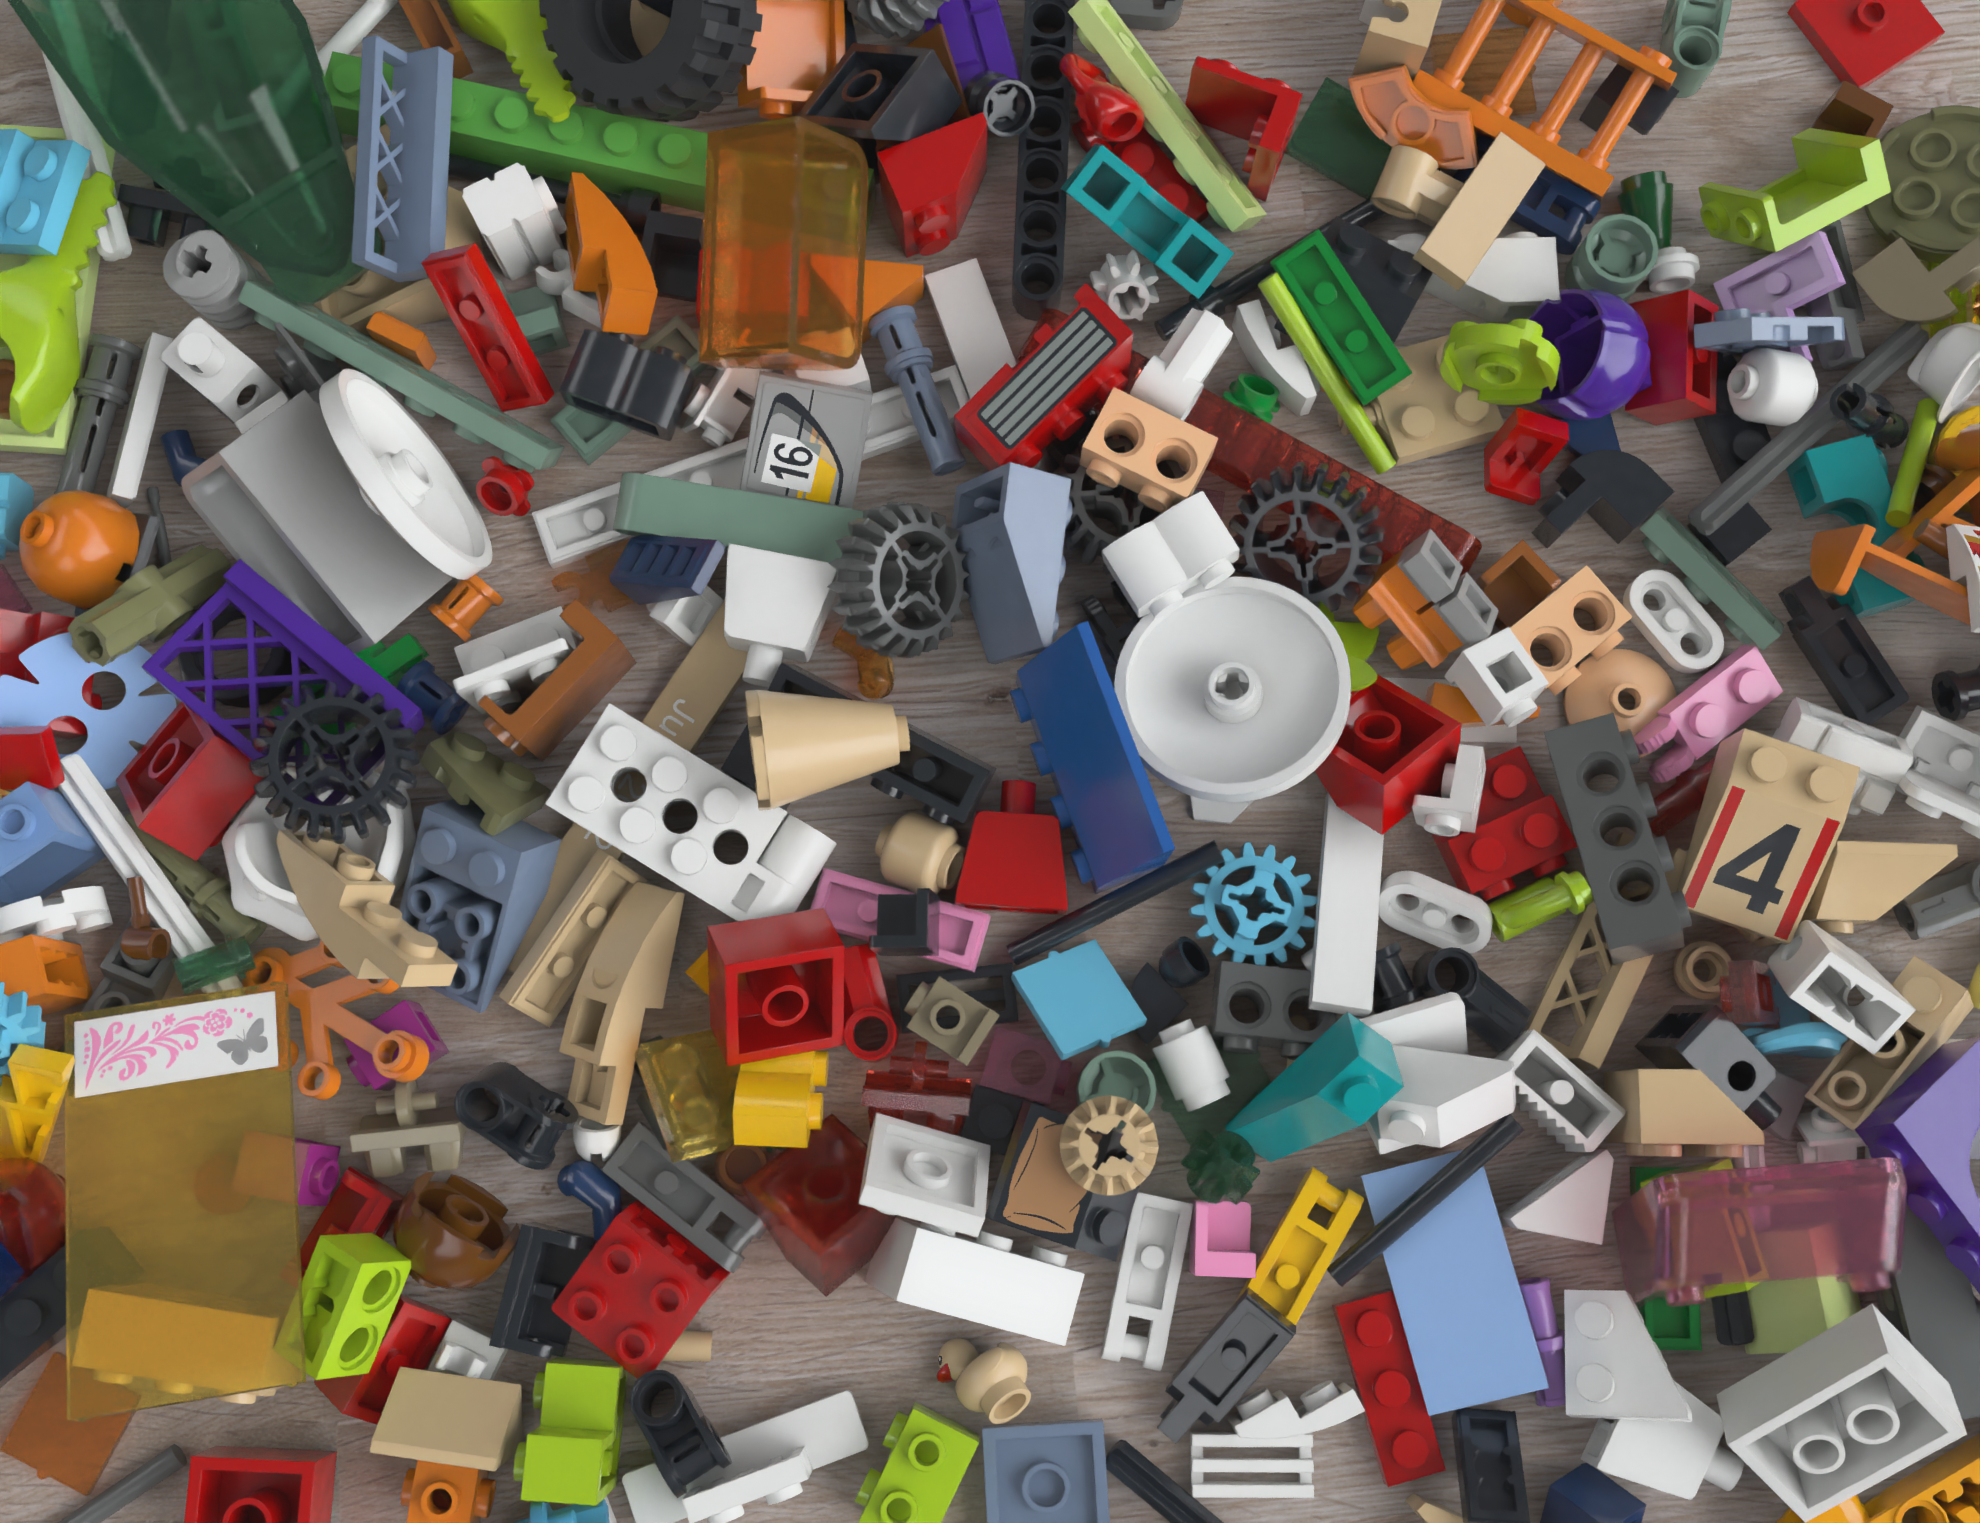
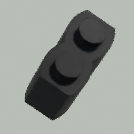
M584 329L559 389L565 403L594 416L619 422L643 434L671 441L695 383L692 368L686 365L687 359L678 352L666 347L656 346L654 352L633 346L634 340L625 333L603 332L602 330L598 332Z

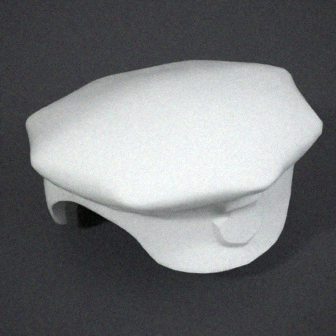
M340 763L326 764L327 767L332 766L337 771H340ZM296 766L286 767V772L296 779ZM373 772L364 782L371 789L381 774ZM396 787V790L406 797L408 804L402 810L396 809L387 803L384 809L391 819V824L383 827L373 816L365 821L370 835L364 839L358 836L354 825L345 827L346 839L343 843L355 854L372 860L376 864L375 870L395 885L389 904L407 879L417 839L409 795L405 788ZM329 790L317 798L323 802L334 790ZM255 794L248 800L222 839L234 909L243 915L272 925L299 940L309 941L318 938V934L306 918L292 890L276 844L279 830H286L284 821L288 813L281 817L271 818L265 807L272 797L259 798ZM349 797L343 804L352 802V798ZM308 821L298 831H306Z

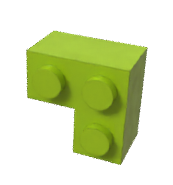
M556 1357L546 1362L545 1371H538L533 1390L534 1409H541L540 1426L527 1434V1442H519L514 1460V1481L522 1482L521 1500L597 1506L617 1486L628 1371L623 1366H620L613 1360Z

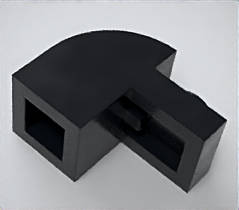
M1618 450L1593 451L1575 459L1555 480L1562 488L1538 510L1545 519L1534 529L1532 534L1548 549L1587 512L1619 544L1675 491L1645 462L1631 454Z

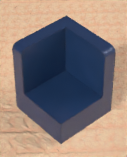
M1583 1463L1549 1486L1540 1523H1642L1646 1504L1594 1466Z

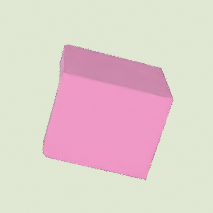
M1191 1200L1194 1206L1190 1222L1189 1272L1194 1276L1256 1278V1253L1250 1251V1204L1237 1201Z

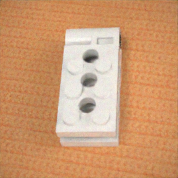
M610 703L545 803L555 811L736 921L794 913L837 845L836 842L798 818L788 814L787 811L780 807L759 811L756 792ZM628 772L641 773L645 776L647 783L643 796L634 802L620 801L615 792L618 779ZM687 802L692 804L697 810L698 817L695 826L690 831L682 834L669 831L665 824L667 810L675 803ZM728 832L739 833L748 842L746 857L734 865L720 862L714 852L717 839Z

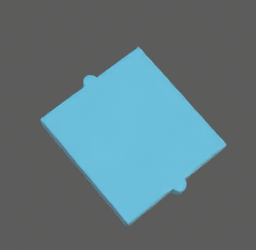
M1095 939L1062 953L1050 951L1047 959L1012 972L1011 980L1061 1061L1097 1045L1101 1048H1107L1111 1039L1142 1027L1147 1021V1018Z

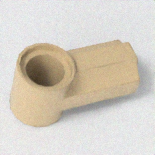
M1397 145L1391 149L1370 200L1375 207L1392 216L1408 220L1416 218L1434 227L1464 183L1437 170L1438 162L1427 153L1409 146Z

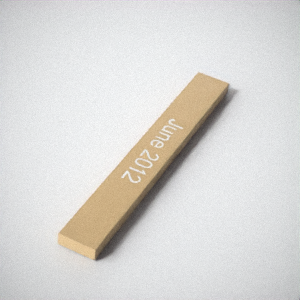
M725 600L641 722L694 754L743 681L742 677L748 651L729 647L724 637ZM638 772L623 774L615 786L617 798L622 802H634L640 799L646 791L647 783L645 776ZM574 822L561 840L548 892L508 969L515 973L598 848L620 862L626 853Z

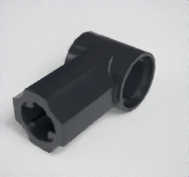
M1449 947L1425 953L1416 961L1413 967L1414 986H1421L1425 994L1421 997L1427 999L1449 992L1459 994L1465 1005L1466 1027L1497 1052L1502 1051L1510 1042L1515 1040L1528 1023L1527 1020L1532 1012L1481 971L1472 955L1461 948ZM1441 960L1450 963L1456 974L1455 983L1449 991L1442 989L1435 978V968Z

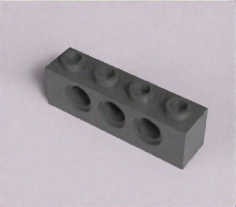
M1614 713L1544 732L1551 761L1613 965L1685 947L1682 928L1692 926V920L1683 892L1671 893L1665 877V872L1675 870L1665 836L1656 838L1652 836L1647 818L1657 816V811L1648 782L1636 784L1630 765L1639 763L1640 758L1631 729L1619 732ZM1601 774H1608L1619 780L1616 786L1607 792H1595L1587 787L1592 778ZM1616 827L1629 828L1636 834L1634 839L1624 846H1612L1603 840L1605 834ZM1632 881H1643L1653 888L1650 896L1639 902H1631L1624 899L1620 895V891L1627 883Z

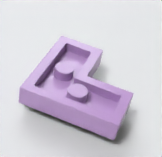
M1819 230L1713 283L1724 310L1748 308L1751 314L1770 313V317H1796L1793 309L1846 284L1826 233ZM1808 346L1777 349L1797 353L1810 362L1813 361Z

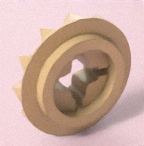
M1112 1095L1092 1098L1079 1105L1067 1118L1060 1136L1061 1158L1068 1174L1084 1189L1107 1196L1123 1194L1139 1186L1152 1172L1159 1149L1154 1124L1145 1111L1130 1100ZM1120 1121H1123L1126 1125L1121 1131L1123 1135L1120 1139V1144L1127 1149L1126 1153L1132 1156L1133 1160L1130 1163L1124 1158L1120 1160L1117 1157L1111 1156L1095 1170L1092 1166L1097 1160L1095 1155L1099 1147L1091 1141L1092 1137L1084 1133L1085 1130L1089 1128L1095 1133L1099 1131L1107 1135L1112 1128H1117Z

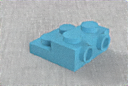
M0 129V254L57 255L91 154L90 150L74 140H34L18 129Z

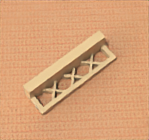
M1622 832L1618 834L1613 846H1624L1630 843L1634 837ZM1679 848L1670 851L1675 870L1665 872L1671 893L1677 891L1688 854ZM1647 883L1645 887L1627 892L1624 886L1620 891V895L1628 901L1632 897L1641 895L1639 901H1642L1650 896L1653 888ZM1594 900L1585 906L1584 912L1580 913L1524 1030L1534 1029L1570 1062L1583 1071L1601 1068L1654 956L1651 955L1613 965L1612 959L1609 961L1605 951L1608 948L1607 943L1602 942L1595 923L1597 910ZM1588 934L1592 947L1580 950ZM1595 953L1602 978L1597 989L1578 994L1570 973L1572 965L1576 958ZM1562 986H1564L1567 998L1556 1001ZM1592 997L1587 1007V1010L1584 1013L1580 1001ZM1570 1004L1578 1028L1568 1047L1541 1033V1030L1551 1010Z

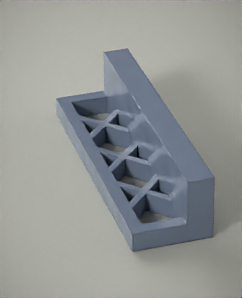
M373 35L364 37L362 42L352 262L398 283L426 279L429 277L421 262L431 253L445 250L454 55L439 46L407 53L381 37ZM383 61L393 66V85L391 91L382 74ZM381 115H383L390 129L389 146H387L380 131ZM379 170L388 186L386 201H384L377 187ZM377 226L385 240L384 256L374 252L375 228Z

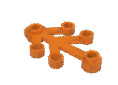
M322 940L319 946L293 956L281 948L269 947L259 951L250 959L243 973L242 983L245 994L251 995L275 991L277 1047L281 1045L282 1050L278 1058V1066L264 1069L276 1073H285L296 1064L299 1049L296 1042L290 1039L287 1002L300 1009L307 1064L302 1067L297 1079L298 1088L302 1094L318 1100H327L333 1097L340 1087L341 1075L333 1063L329 1028L371 1053L376 1070L384 1077L407 1083L414 1081L425 1071L429 1061V1049L422 1038L402 1030L391 1031L387 1034L342 1006L345 1003L376 992L381 994L394 992L399 988V985L391 978L384 979L378 983L377 979H356L353 975H349L312 988L302 982V978L330 966L345 968ZM399 1046V1055L392 1062L393 1053ZM323 1071L324 1080L321 1086L316 1089V1077Z

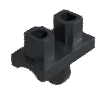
M179 159L173 164L170 174L158 171L155 173L153 179L154 187L168 190V193L120 184L117 200L129 208L127 232L129 238L136 243L157 248L164 247L169 221L182 224L179 239L198 230H214L220 236H222V232L236 233L239 219L237 216L225 214L222 205L218 202L197 198V196L211 198L214 192V185L210 181L199 180L198 168L194 162Z

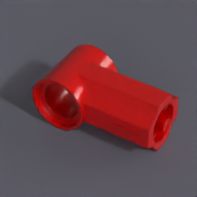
M869 943L844 948V1041L848 1050L860 1060L869 1063L880 1062L894 1052L899 1037L877 954L869 949ZM867 1019L880 1020L888 1029L886 1043L876 1051L868 1052L860 1049L855 1040L857 1027Z

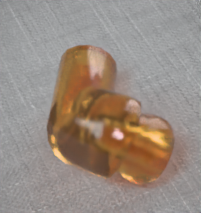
M842 624L832 641V646L857 660L858 690L865 698L870 700H877L888 696L893 690L896 680L892 657L879 656L878 653H873L872 649H865L860 645H856V635H850L849 632L843 631Z

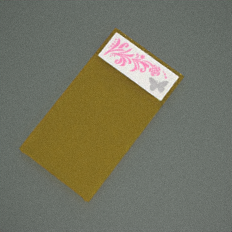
M273 981L262 985L65 1015V1053L74 1055L75 1059L65 1091L67 1421L85 1422L91 1418L283 1386L295 1387L298 1384L306 1383L288 984L285 981Z

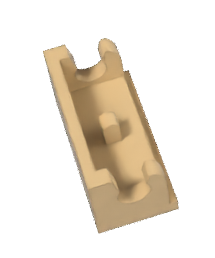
M1383 0V3L1390 8L1398 7L1402 9L1406 14V19L1402 22H1393L1389 18H1371L1352 76L1405 64L1413 82L1428 49L1442 0Z

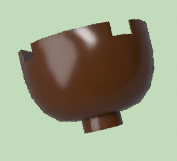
M425 1172L414 1180L403 1197L396 1213L393 1229V1240L396 1249L411 1260L409 1274L419 1284L429 1288H473L493 1276L508 1260L517 1244L520 1233L519 1226L516 1223L512 1231H510L508 1225L503 1220L508 1209L499 1199L483 1187L453 1174L450 1175L446 1183L430 1181L435 1172Z

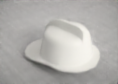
M1971 322L1959 323L1939 330L1928 340L1908 367L1907 375L1910 381L1940 405L1936 418L1940 423L1949 420L1961 408L1975 388L1980 385V325Z

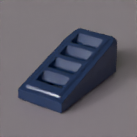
M656 535L634 536L628 541L609 576V580L613 586L639 605L702 595L725 552V546L718 540Z

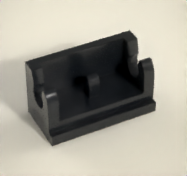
M529 1222L521 1225L489 1346L551 1359L552 1355L559 1357L566 1355L573 1327L552 1311V1305L594 1248L596 1242L594 1236L538 1222Z

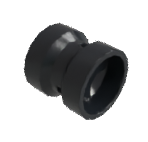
M991 70L980 72L970 79L964 89L970 115L974 116L983 112L987 121V129L998 136L1012 137L1019 135L1028 128L1034 117V96L1028 86L1019 80L1009 78L1003 73ZM989 99L991 100V109L988 106Z

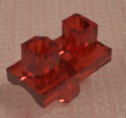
M916 1040L914 1057L891 1055L889 1072L867 1070L865 1085H863L861 1106H868L870 1130L876 1113L903 1120L904 1110L927 1112L926 1127L957 1136L963 1115L969 1116L972 1079L948 1077L950 1061L927 1059L928 1041Z

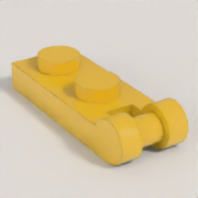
M1313 1166L1310 1167L1301 1180L1293 1200L1256 1264V1278H1248L1236 1301L1249 1287L1296 1325L1364 1202V1197L1349 1188L1344 1192L1327 1182L1328 1175ZM1315 1203L1332 1212L1325 1228L1307 1218Z

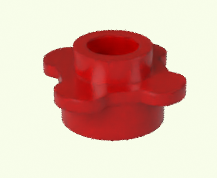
M487 457L481 465L485 475L476 486V493L481 504L487 510L499 516H508L512 513L516 516L526 515L531 509L527 498L528 491L534 487L532 476L524 469H519L513 465H504L498 457Z

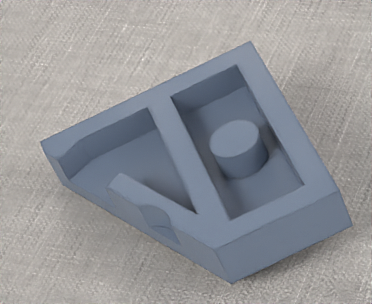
M1740 308L1714 312V322L1694 325L1695 348L1734 355L1746 354L1756 348L1777 350L1845 341L1843 317H1770V313L1751 314L1750 309Z

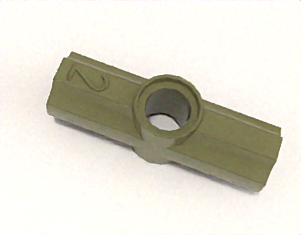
M201 544L179 558H175L160 569L155 565H150L140 570L125 581L114 592L112 597L79 615L71 622L67 629L72 637V648L85 662H95L103 667L121 655L130 652L147 639L152 643L162 640L180 627L197 608L206 603L226 583L223 575L230 569L231 562L218 548L210 549Z

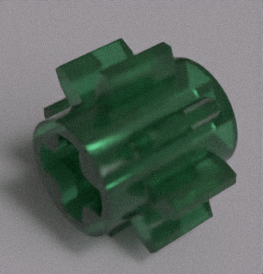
M1204 1130L1181 1161V1165L1190 1169L1187 1173V1183L1192 1192L1201 1200L1212 1204L1222 1202L1226 1196L1235 1205L1239 1204L1251 1190L1253 1181L1260 1174V1170L1253 1166L1255 1153L1252 1146L1242 1136L1231 1131H1222L1214 1138L1208 1131Z

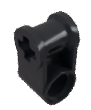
M495 1062L488 1065L466 1082L457 1091L454 1099L455 1113L463 1125L507 1152L517 1163L535 1170H544L550 1167L556 1156L554 1147L564 1130L573 1128L579 1117L577 1109L568 1099L548 1090L522 1073L516 1066L507 1062ZM485 1089L495 1095L498 1105L488 1098Z
M652 1370L644 1373L635 1381L629 1398L631 1411L651 1447V1454L658 1470L677 1498L687 1493L686 1485L717 1465L724 1469L732 1464L729 1453L717 1431L704 1415L693 1392L680 1379L665 1370ZM674 1389L676 1398L672 1410L664 1416L653 1417L651 1404L654 1397L661 1391Z

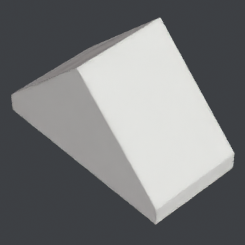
M1595 1149L1593 1152L1583 1153L1500 1213L1501 1224L1504 1227L1602 1245L1614 1162L1613 1157L1607 1149Z

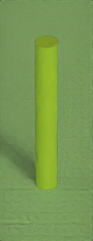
M1931 398L1920 400L1915 409L1885 516L1886 522L1893 527H1904L1911 518L1937 423V412L1940 407Z

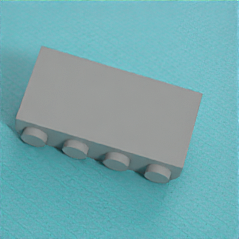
M305 389L182 478V490L188 502L237 561L241 559L354 654L380 641L454 578L438 569L414 550L380 515L376 514L367 505L360 494L359 486L339 454L325 422L320 404L313 401Z

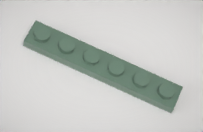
M246 280L237 301L255 311L253 319L259 324L276 331L274 324L280 322L286 331L288 329L305 339L303 347L309 352L329 361H335L338 357L355 367L354 370L368 376L384 389L388 385L404 394L403 403L409 408L429 417H434L438 413L455 423L452 430L459 436L479 445H484L485 441H488L505 451L502 458L519 469L533 473L535 468L543 470L556 466L565 446L270 281Z

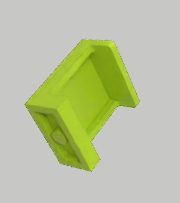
M1808 128L1791 137L1798 169L1755 191L1712 182L1699 187V194L1703 205L1700 209L1702 222L1710 232L1711 237L1776 253L1891 192L1880 139Z

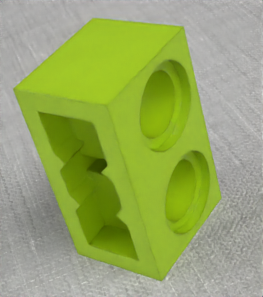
M373 1233L320 1235L274 1351L315 1380L368 1374L410 1272L411 1260Z

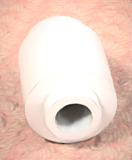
M1187 1019L1158 1033L1162 1044L1152 1048L1175 1100L1182 1099L1187 1112L1210 1104L1231 1093L1225 1081L1230 1075L1206 1024L1195 1028L1191 1019Z

